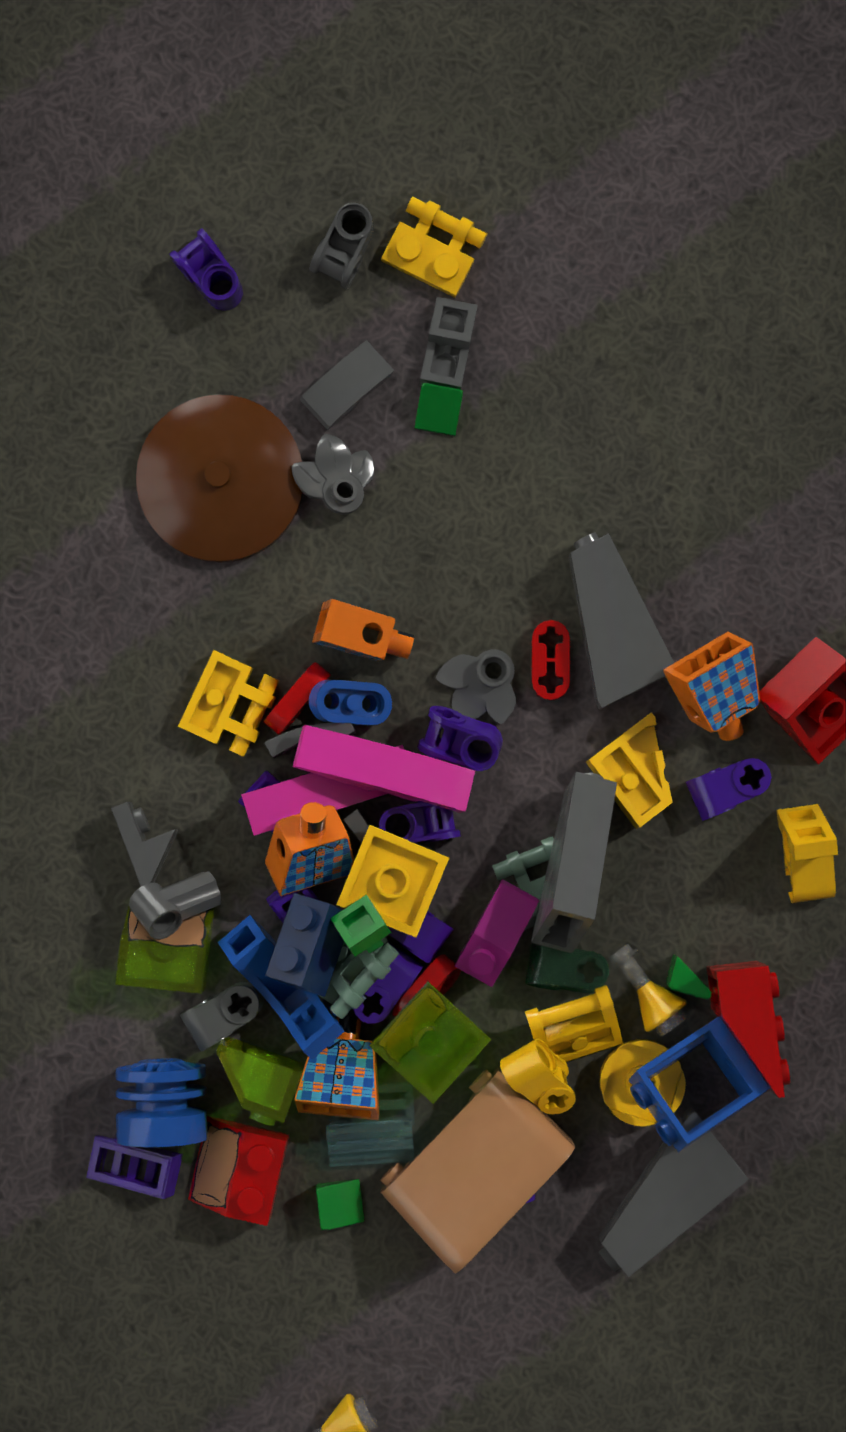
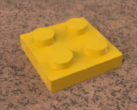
M369 825L336 905L347 908L367 894L387 926L417 938L449 857Z

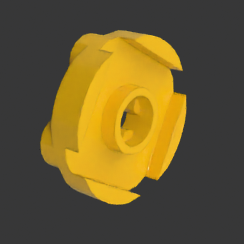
M636 1039L620 1044L604 1060L599 1075V1087L603 1101L621 1121L641 1127L656 1124L655 1122L657 1121L649 1109H642L633 1098L630 1091L632 1085L629 1079L636 1070L667 1051L668 1048L664 1045L648 1039ZM679 1061L650 1079L654 1082V1086L673 1113L678 1109L683 1100L686 1086L684 1073Z

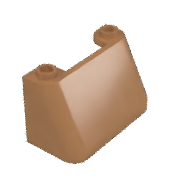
M499 1067L492 1074L487 1069L484 1070L473 1081L469 1088L474 1093L470 1097L469 1102L412 1162L409 1161L404 1166L396 1162L380 1179L385 1185L380 1193L455 1274L478 1254L563 1165L575 1149L572 1138L535 1104L510 1087Z

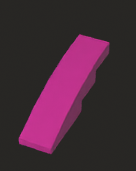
M308 725L302 727L292 766L368 791L378 790L413 802L423 801L458 813L466 812L475 775L474 770L439 759Z
M403 745L396 746V748L404 749ZM309 773L241 794L253 835L255 836L274 830L277 821L299 814L301 808L310 802H317L323 806L331 805L338 810L387 793L378 790L368 791Z

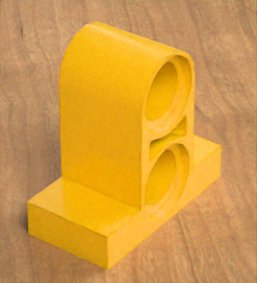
M813 804L776 810L778 826L783 838L786 876L790 875L792 892H788L791 903L834 898L836 895L834 855H838L837 838L820 806Z

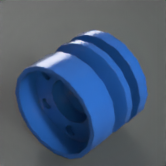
M157 1058L140 1060L132 1065L117 1067L116 1080L135 1083V1086L117 1089L116 1097L136 1102V1108L127 1109L116 1114L117 1143L131 1147H170L206 1141L207 1110L188 1106L187 1100L204 1096L207 1093V1087L204 1085L187 1084V1081L205 1078L206 1065L186 1062L177 1058Z

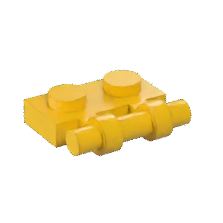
M412 197L406 212L419 218V222L415 229L399 222L381 257V261L456 298L474 263V258L462 253L461 250L465 242L481 248L487 233L473 227L474 222L465 217L459 220L441 211V205L430 200L425 203ZM432 225L453 235L449 245L428 236Z
M213 650L178 727L217 745L224 730L236 734L229 750L244 757L250 743H255L260 734L257 728L266 709H271L276 697L273 694L279 680L264 674L258 688L248 685L246 683L253 668ZM240 696L252 700L242 723L230 718Z

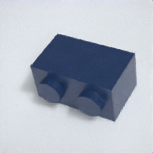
M294 893L265 976L288 986L325 997L344 943L343 938L330 918L341 912L342 909L330 903Z

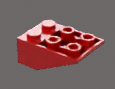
M759 961L706 966L709 990L712 992L710 998L712 1010L717 1017L720 1016L770 1086L769 1090L778 1098L785 1097L784 1085H790V1072L787 1059H781L778 1042L785 1040V1032L781 1015L776 1016L774 1012L773 998H779V984L776 972H770L769 966Z

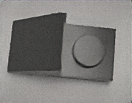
M126 802L111 808L140 886L155 883L179 829H174L146 840L144 833L150 831V826L142 807L135 809L132 802Z

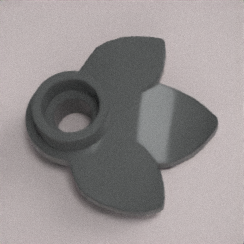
M324 434L316 448L315 462H297L292 465L291 469L296 484L306 496L323 500L327 508L334 513L347 515L355 512L362 504L364 499L363 488L372 481L375 466L367 450H361L351 455L348 446L341 439L330 434ZM337 488H347L351 496L349 498L339 496Z
M491 649L482 652L478 657L465 654L457 655L447 661L436 675L437 681L445 686L456 689L453 693L452 709L462 715L476 719L487 711L493 720L502 724L514 710L516 696L510 684L514 677V664L511 658L503 651ZM490 663H497L502 669L501 675L496 679L489 678L485 673V668Z

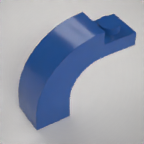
M249 915L223 937L218 944L231 964L259 991L276 1011L302 1051L310 1059H313L345 1031L335 1018L336 1015L331 1011L325 999L319 995L288 986L265 976L277 942Z

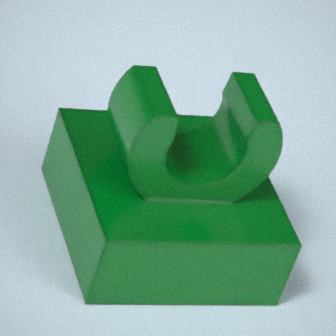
M367 894L330 918L355 957L365 950L369 954L373 953L384 945L381 939L392 933Z

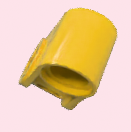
M536 1038L501 1059L500 1068L510 1087L525 1096L542 1112L552 1115L561 1114L573 1107L576 1100L575 1093L568 1085L566 1078L569 1074L568 1065L564 1059L550 1050L543 1040Z

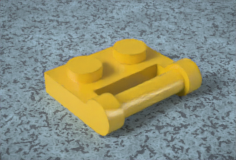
M607 985L595 988L594 994L541 1011H538L537 1007L525 1011L533 1040L536 1038L543 1040L550 1050L566 1062L623 1044L614 1004Z

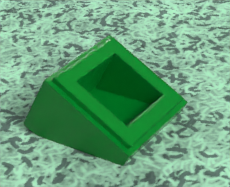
M422 383L414 429L456 436L463 390Z
M673 954L665 982L666 987L706 1000L711 998L712 992L678 956Z
M359 1179L317 1184L316 1194L321 1231L365 1221Z

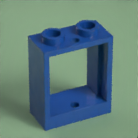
M720 1016L636 1070L629 1079L632 1085L630 1091L633 1098L642 1109H649L657 1121L655 1128L659 1136L668 1146L673 1145L678 1153L759 1099L770 1089V1086ZM703 1044L740 1097L686 1132L650 1079Z

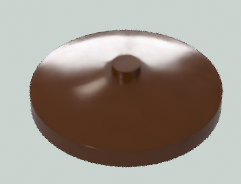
M233 395L198 397L172 409L159 420L148 434L137 463L136 488L138 499L144 515L152 528L166 543L177 551L189 557L207 562L239 561L252 557L270 547L286 532L293 522L301 504L303 492L294 480L291 467L294 463L302 462L298 446L287 427L271 411L260 404Z

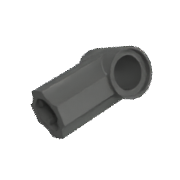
M207 871L164 888L158 883L145 884L133 893L129 901V907L152 938L160 940L174 934L181 926L183 920L221 905V893L216 879Z

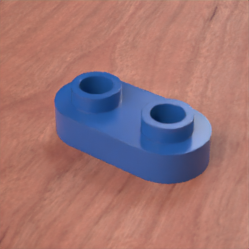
M323 680L312 688L309 695V707L312 714L323 722L378 725L384 722L390 715L392 699L389 691L378 683ZM327 694L332 698L329 708L324 704V698ZM365 697L371 703L367 711L362 707V701Z

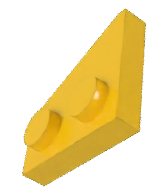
M652 712L586 761V764L593 773L601 775L606 780L617 782L614 801L636 829L642 827L673 803L669 783L664 776L665 762L663 752L659 750L654 727L657 723Z

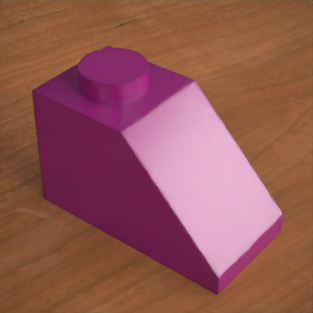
M502 879L466 941L455 967L493 987L540 900Z

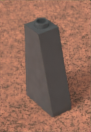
M596 532L573 543L576 550L570 553L569 562L595 703L600 710L666 677L663 669L674 664V661L609 533L599 538Z
M575 772L567 786L531 943L572 953L594 922L617 782L606 780L596 773Z
M691 1107L679 1118V1122L686 1132L702 1122ZM711 1131L679 1153L673 1145L668 1146L663 1142L600 1233L599 1239L604 1247L598 1252L614 1272L621 1268L629 1278L749 1179Z

